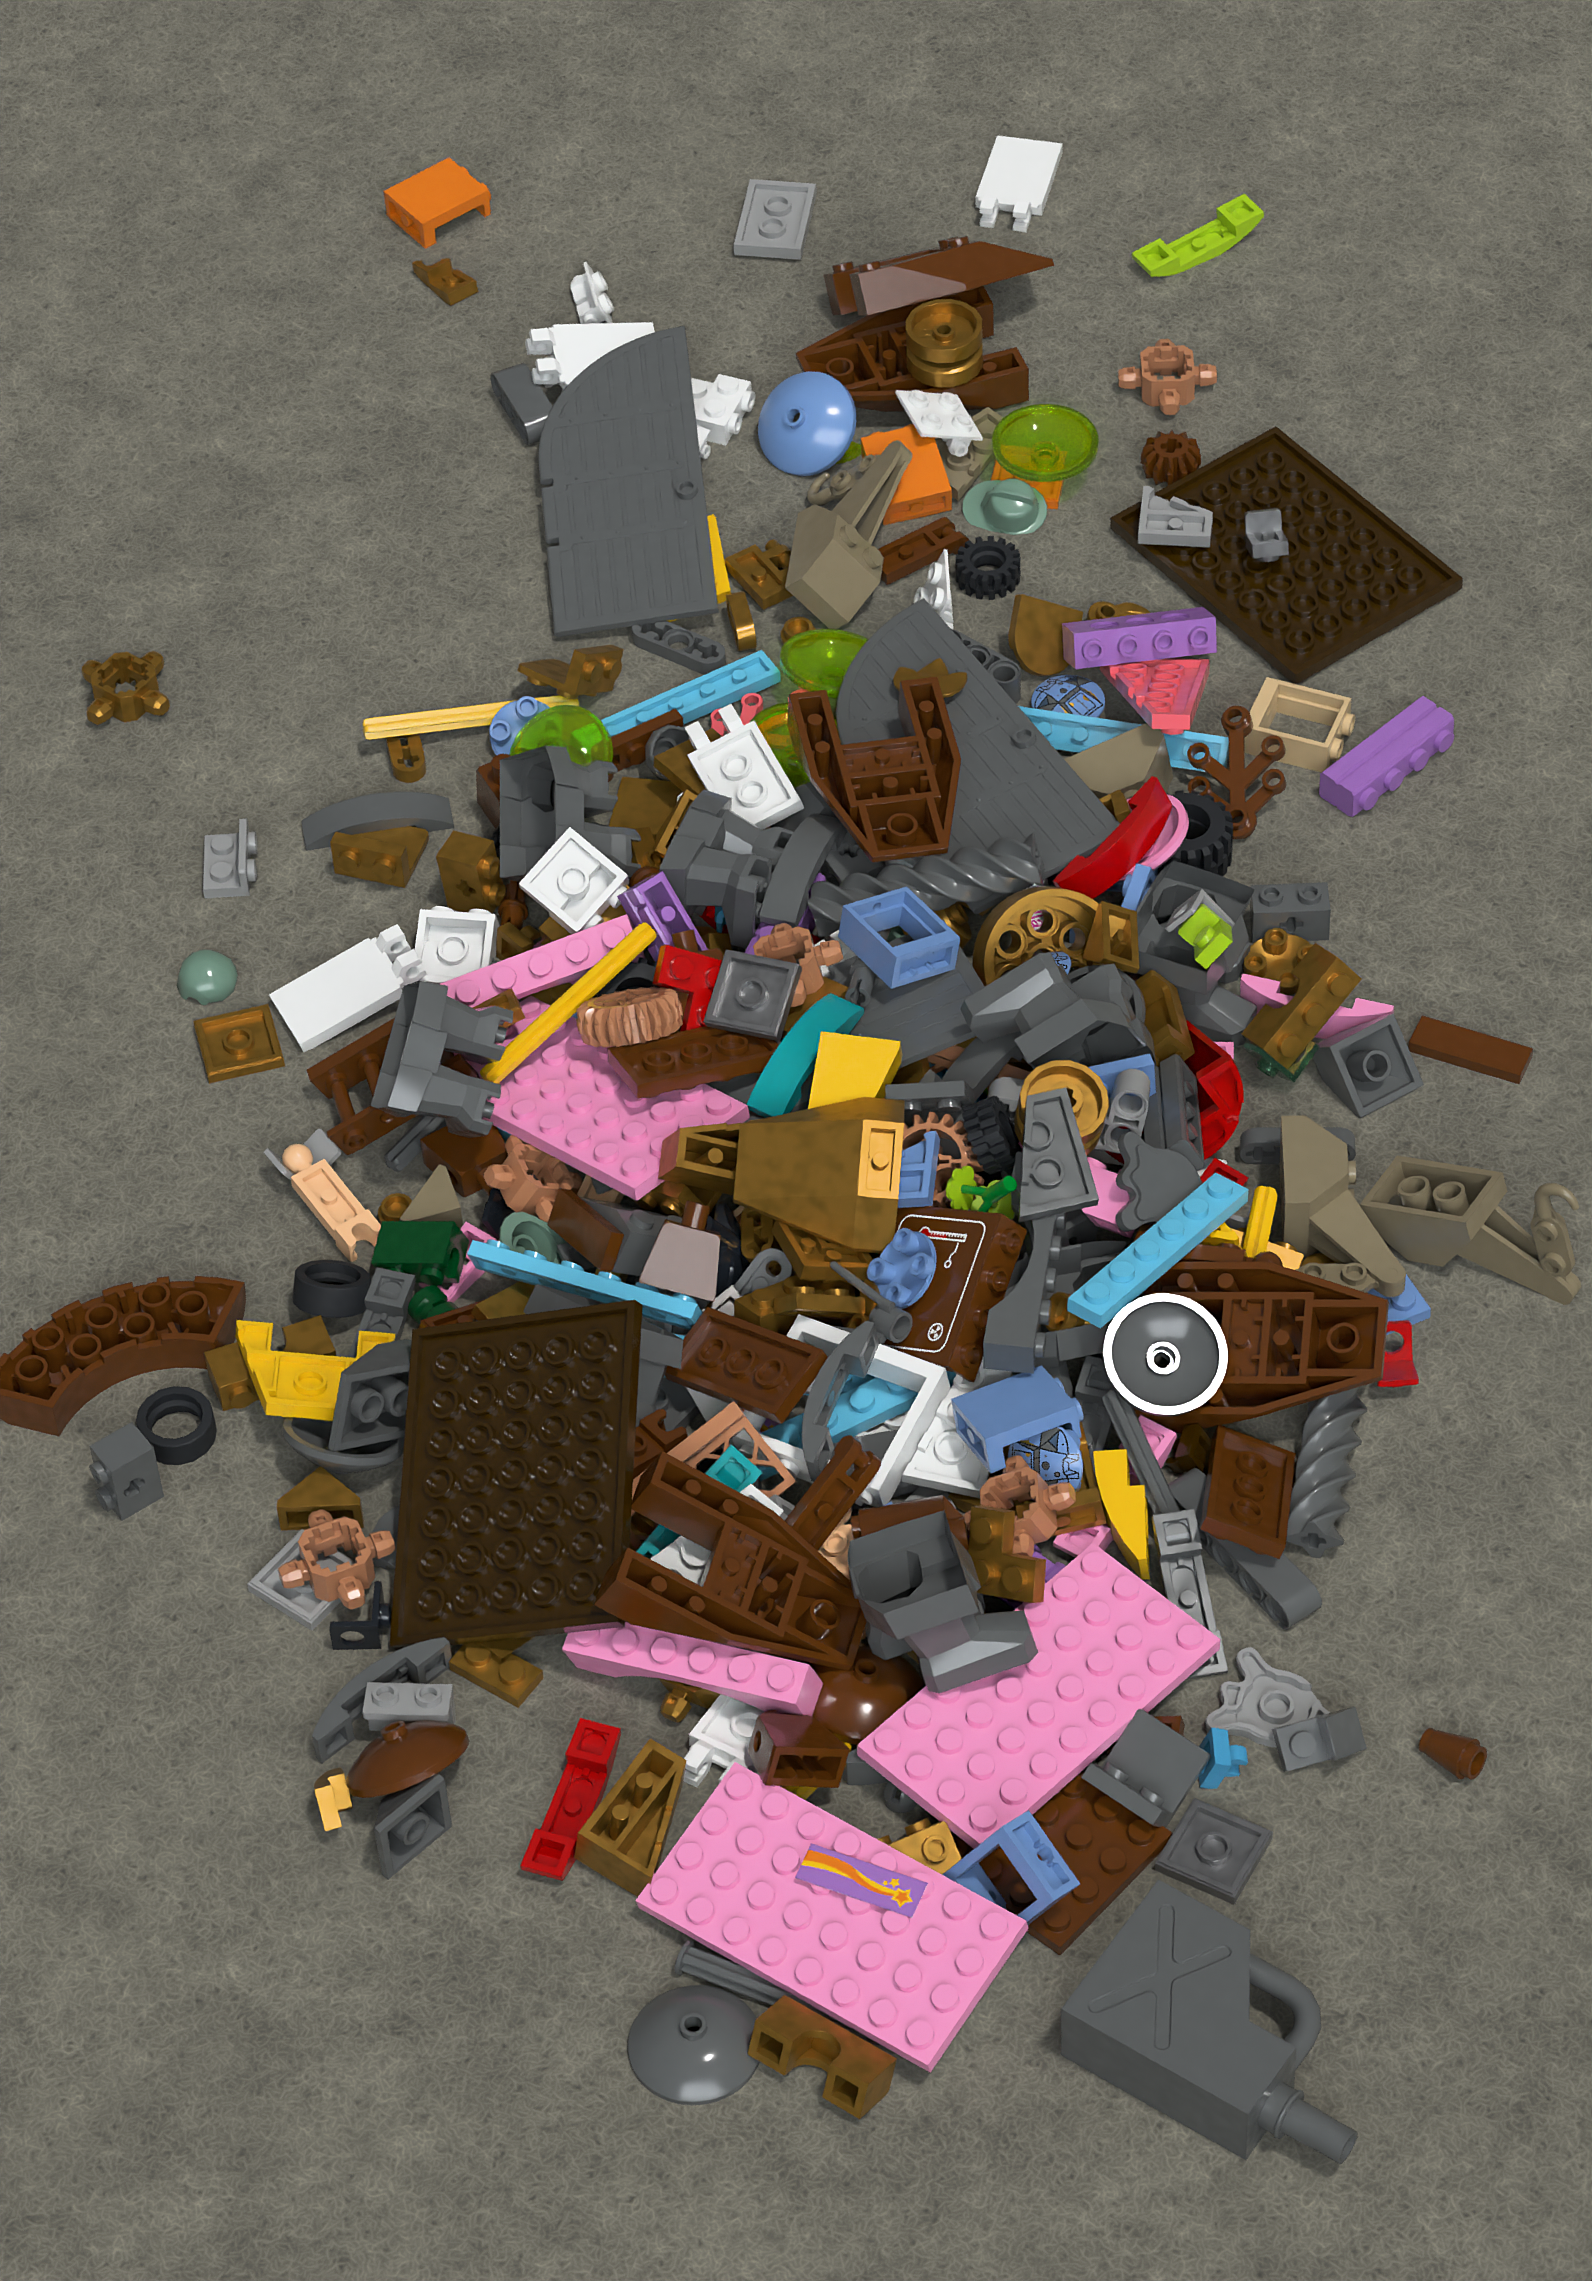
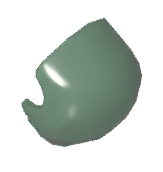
M203 949L191 953L183 961L178 975L177 988L181 997L184 1000L192 997L198 1000L201 1005L225 1000L234 992L238 980L236 966L230 958L217 951Z

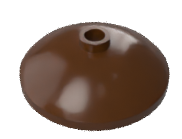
M859 1644L853 1666L849 1671L807 1663L823 1682L812 1717L818 1720L840 1741L858 1745L925 1687L920 1674L907 1660L901 1656L884 1660L872 1653L869 1644Z
M420 1720L407 1724L404 1721L393 1722L385 1726L380 1731L381 1735L363 1749L349 1769L346 1786L352 1796L359 1798L382 1796L408 1788L437 1774L456 1761L467 1749L470 1742L464 1728L449 1722Z

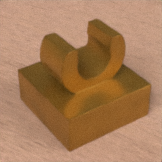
M510 922L498 927L496 957L502 961L532 950L535 945L533 941L541 937L540 932L531 925L519 930Z

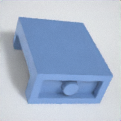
M1042 1365L1034 1369V1374L1019 1373L951 1399L957 1434L990 1473L1006 1468L1003 1447L1058 1426L1063 1427L1065 1430L1070 1429L1077 1433L1079 1438H1082L1079 1422L1084 1420V1416L1078 1400L1075 1397L1070 1398L1065 1392L1061 1381L1058 1378L1053 1379Z

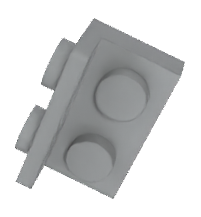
M247 818L239 819V833L205 835L204 898L250 896V882L257 881L256 861L251 859V854H257L256 832H249Z
M367 1682L362 1711L363 1718L368 1720L369 1731H381L385 1726L396 1721H404L407 1724L420 1720H430L455 1724L456 1712L453 1684Z

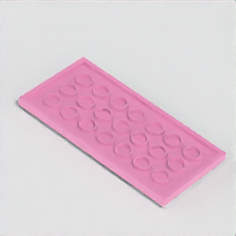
M531 995L519 1002L525 1018L507 1027L504 1042L502 1044L495 1042V1044L506 1047L550 1005ZM571 1016L499 1083L501 1085L500 1098L491 1097V1100H486L487 1102L494 1103L492 1116L490 1119L485 1117L482 1119L493 1122L494 1126L638 1201L665 1181L658 1179L662 1140L679 1128L721 1123H744L750 1118L748 1105L707 1084L697 1085L690 1090L679 1089L661 1093L654 1098L637 1099L608 1063L607 1048L609 1047H594L583 1043L577 1028L576 1018ZM466 1060L478 1072L480 1079H483L480 1075V1070L486 1064L481 1065Z
M1094 1543L1045 1584L1044 1602H1023L1014 1610H1024L1034 1637L1038 1653L1031 1662L942 1693L930 1692L927 1686H925L857 1745V1755L938 1821H945L949 1829L973 1849L1003 1825L1029 1810L1033 1815L1120 1738L1138 1709L1148 1713L1220 1649V1638Z
M734 1762L653 1875L651 1884L648 1883L635 1900L639 1909L745 1967L930 2073L1029 1929L1027 1921L786 1789L780 1786L765 1785L758 1774ZM811 1843L928 1883L913 1917L911 1918L795 1878Z

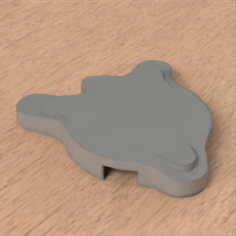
M1247 1647L1240 1650L1236 1656V1666L1244 1681L1240 1683L1226 1681L1221 1684L1220 1698L1222 1706L1207 1716L1205 1728L1207 1733L1211 1727L1228 1730V1736H1242L1257 1744L1277 1748L1272 1729L1330 1712L1316 1698L1311 1690L1312 1685L1307 1680L1290 1671L1271 1667L1263 1660L1257 1650Z

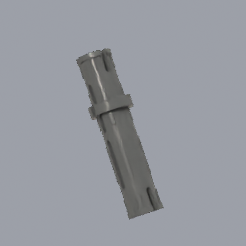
M891 928L877 933L887 942ZM858 957L857 961L851 965L849 971L851 981L845 998L847 1001L857 1005L859 997H862L860 1007L863 1008L870 1003L873 987L877 985L880 978Z

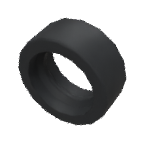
M316 1260L301 1264L295 1270L293 1304L306 1313L316 1316L321 1315V1317L345 1318L359 1315L366 1310L364 1300L371 1284L370 1273L358 1265L339 1260Z
M180 1386L164 1388L147 1397L138 1408L136 1417L137 1428L154 1447L156 1460L159 1463L182 1465L194 1462L205 1455L215 1442L217 1428L211 1403L197 1390ZM175 1412L191 1413L198 1416L201 1422L190 1434L175 1439L160 1437L152 1431L153 1426L159 1419Z

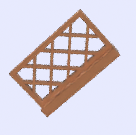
M734 1401L667 1453L697 1469V1465L705 1459L717 1460L721 1455L713 1453L723 1445L724 1453L729 1447L730 1439L745 1429L754 1441L752 1459H747L756 1467L757 1465L774 1467L784 1479L783 1482L771 1491H759L768 1498L774 1494L781 1496L797 1483ZM759 1449L769 1461L757 1460ZM645 1471L633 1479L632 1499L639 1479ZM631 1509V1517H632V1516L635 1515L637 1512ZM654 1523V1529L659 1525V1523ZM630 1529V1543L637 1550L642 1544L640 1541H645L648 1536L635 1535Z

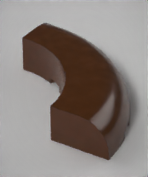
M169 1276L159 1277L157 1282H151L146 1285L133 1287L132 1282L113 1286L102 1290L103 1296L91 1299L83 1304L77 1300L51 1314L52 1320L35 1331L31 1328L22 1335L23 1341L9 1354L3 1353L0 1357V1419L10 1425L60 1437L69 1421L87 1402L121 1381L143 1373L163 1369H207L204 1352L232 1344L236 1339V1321L243 1320L245 1312V1282L206 1276H195L194 1281H170Z

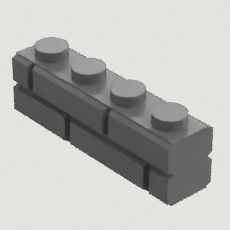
M1174 1054L1161 1061L1159 1067H1155L1156 1093L1149 1097L1148 1112L1141 1139L1154 1148L1170 1149L1182 1154L1195 1167L1196 1171L1204 1168V1153L1197 1079L1180 1055Z

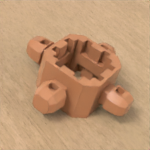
M1160 339L1155 346L1147 347L1140 353V369L1127 367L1118 370V386L1120 388L1136 389V387H1141L1142 401L1151 407L1160 406V410L1165 415H1175L1179 411L1180 405H1187L1194 400L1195 385L1202 387L1217 383L1216 366L1211 364L1194 366L1193 351L1184 345L1175 346L1170 339ZM1172 372H1177L1178 376H1180V379H1175L1174 376L1165 375H1172ZM1154 373H1160L1163 379L1157 380V376H1154Z
M787 923L775 925L770 935L761 937L753 945L754 954L757 956L797 963L796 960L799 959L802 972L791 1007L802 1005L806 995L817 992L824 984L821 966L826 965L828 967L844 959L839 941L820 942V945L815 946L810 930L799 926L792 928Z
M510 1135L505 1143L508 1157L503 1164L490 1165L484 1172V1179L489 1187L500 1189L507 1206L512 1210L537 1216L540 1220L548 1223L558 1189H569L577 1195L583 1180L579 1174L569 1172L564 1162L516 1136ZM527 1174H534L538 1178V1180H535L533 1175Z
M1016 1455L1007 1458L1003 1474L989 1478L980 1489V1505L1008 1510V1508L1014 1507V1500L1022 1503L1033 1499L1034 1503L1029 1504V1510L1023 1512L1024 1518L1019 1519L1017 1515L1015 1516L1013 1554L1032 1557L1034 1544L1049 1540L1056 1531V1511H1061L1076 1502V1492L1068 1482H1060L1048 1486L1038 1472L1029 1468V1465L1022 1456ZM971 1510L963 1515L968 1535L970 1532Z
M323 1509L312 1512L308 1518L309 1529L304 1530L298 1540L301 1560L293 1559L278 1568L279 1578L283 1587L295 1588L305 1585L304 1582L309 1581L316 1598L328 1602L340 1598L342 1604L351 1610L363 1606L365 1603L364 1590L370 1587L375 1578L372 1558H383L395 1550V1543L390 1531L380 1530L369 1533V1537L365 1538L357 1520L347 1517L333 1520L330 1513ZM342 1546L345 1551L352 1549L353 1554L357 1555L355 1557L356 1564L350 1565L349 1562L337 1565L336 1571L330 1572L328 1567L321 1569L320 1564L317 1565L316 1563L319 1554L323 1553L325 1557L337 1553V1548Z

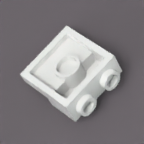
M718 374L714 383L691 378L697 425L711 431L706 441L727 445L731 436L739 433L744 414L751 412L754 407L755 392L752 391L751 381Z
M569 827L520 881L519 887L549 912V916L570 934H575L604 922L601 914L610 905L613 908H617L621 904L617 896L627 890L629 878L625 872Z
M435 906L431 910L420 909L415 952L420 958L427 975L418 981L440 984L489 966L492 961H495L497 928L500 926L496 915L484 909H471L469 913L454 912L451 908L444 906Z

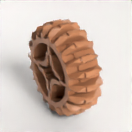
M641 987L619 992L614 991V993L602 994L600 997L591 998L589 1001L583 1002L576 1009L578 1017L576 1022L583 1043L594 1047L631 1046L636 1043L658 1040L660 1037L669 1036L671 1033L676 1032L683 1025V1010L678 994L675 990L665 987Z
M929 1112L926 1123H924L919 1115H913V1127L909 1128L904 1123L903 1150L926 1140L923 1134L929 1131H936L939 1138L949 1139L957 1143L960 1149L961 1159H954L951 1155H943V1148L939 1145V1166H937L933 1205L927 1207L951 1209V1200L947 1198L946 1190L942 1192L944 1182L952 1177V1172L955 1168L961 1169L963 1166H971L974 1170L973 1180L976 1181L977 1186L984 1185V1179L975 1174L976 1172L984 1171L983 1166H980L977 1161V1155H974L971 1149L973 1146L968 1141V1132L964 1129L962 1120L954 1124L953 1117L950 1114H945L939 1121L935 1112Z

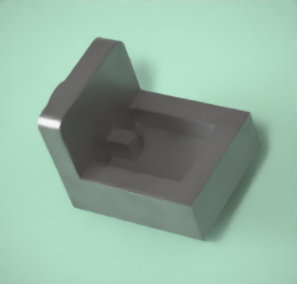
M1278 508L1245 512L1246 547L1253 559L1257 558L1258 561L1271 562L1278 560L1279 556L1289 555L1288 540L1282 531L1281 511Z

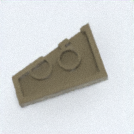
M989 407L971 417L983 440H971L968 452L964 456L952 455L942 438L935 440L952 489V497L957 501L962 498L998 453L999 447H1002L1012 435V423Z

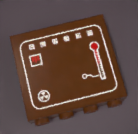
M927 1206L897 1208L895 1233L899 1229L908 1228L925 1234L934 1244L937 1261L933 1279L926 1292L914 1304L902 1309L908 1312L913 1319L909 1335L899 1343H894L887 1339L883 1345L944 1367L946 1371L954 1372L969 1382H975L984 1356L983 1341L989 1310L1004 1299L1027 1230L1000 1213Z

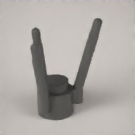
M832 1261L830 1263L831 1269L878 1304L871 1311L869 1321L875 1324L879 1343L883 1345L887 1339L894 1343L902 1342L911 1331L912 1316L908 1312L896 1307L894 1302L881 1296L837 1262ZM833 1326L849 1333L854 1330L853 1328Z

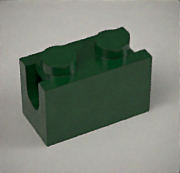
M382 1221L371 1264L375 1268L415 1275V1283H425L434 1286H440L443 1283H459L470 1241L454 1221Z

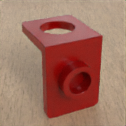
M1408 1320L1388 1321L1387 1332L1395 1331L1401 1334L1403 1344L1396 1351H1385L1383 1380L1377 1381V1386L1402 1387L1419 1384V1377L1413 1363L1411 1322Z

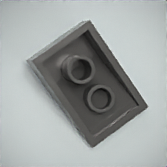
M580 1197L624 1234L614 1268L612 1269V1272L640 1276L664 1220L668 1219L680 1223L682 1221V1218L678 1216L648 1211L638 1206Z
M410 1339L377 1344L341 1372L328 1449L335 1452L405 1437L411 1355Z

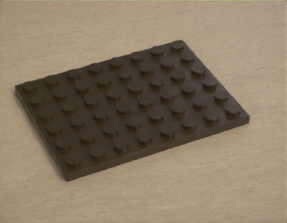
M1276 426L1154 493L1155 496L1168 501L1174 496L1186 501L1191 506H1199L1213 512L1210 547L1138 544L1142 500L1110 518V528L1213 614L1221 623L1293 684L1300 683L1461 590L1463 585V578ZM1278 508L1281 511L1282 531L1288 540L1289 555L1279 556L1278 560L1271 562L1258 561L1257 558L1253 559L1246 547L1244 514L1247 511Z
M628 1300L412 1329L390 1647L400 1650L419 1642L443 1637L450 1642L451 1646L625 1627L624 1620L594 1604L606 1571L626 1548H629L642 1323V1305L638 1301Z

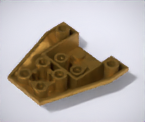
M861 1097L741 1123L733 1202L850 1251L881 1254L895 1235L905 1100Z

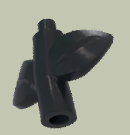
M725 1201L718 1203L715 1209V1220L708 1215L705 1229L718 1232L721 1235L716 1297L731 1285L734 1287L751 1264L742 1254L741 1226Z

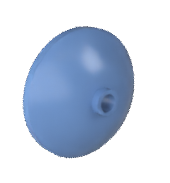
M814 371L795 374L782 381L770 393L762 407L758 421V437L762 451L766 458L781 471L797 476L819 474L836 464L849 448L856 429V409L849 391L832 376ZM800 413L799 419L793 423L795 415Z

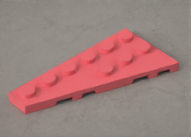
M1166 658L1100 666V670L1152 729H1161L1163 734L1177 735L1191 728L1209 676L1210 659Z

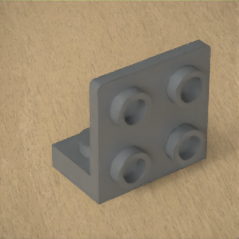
M965 1080L886 1085V1099L905 1100L904 1123L911 1128L914 1126L912 1121L913 1115H919L924 1123H926L929 1112H935L939 1121L945 1114H950L953 1117L954 1124L960 1120L965 1122L962 1118L963 1108L975 1103V1091ZM940 1138L943 1155H951L954 1159H961L957 1143L949 1139Z
M1138 1709L1103 1765L1099 1766L1090 1763L1081 1778L1150 1824L1166 1828L1209 1761L1210 1754L1151 1714Z

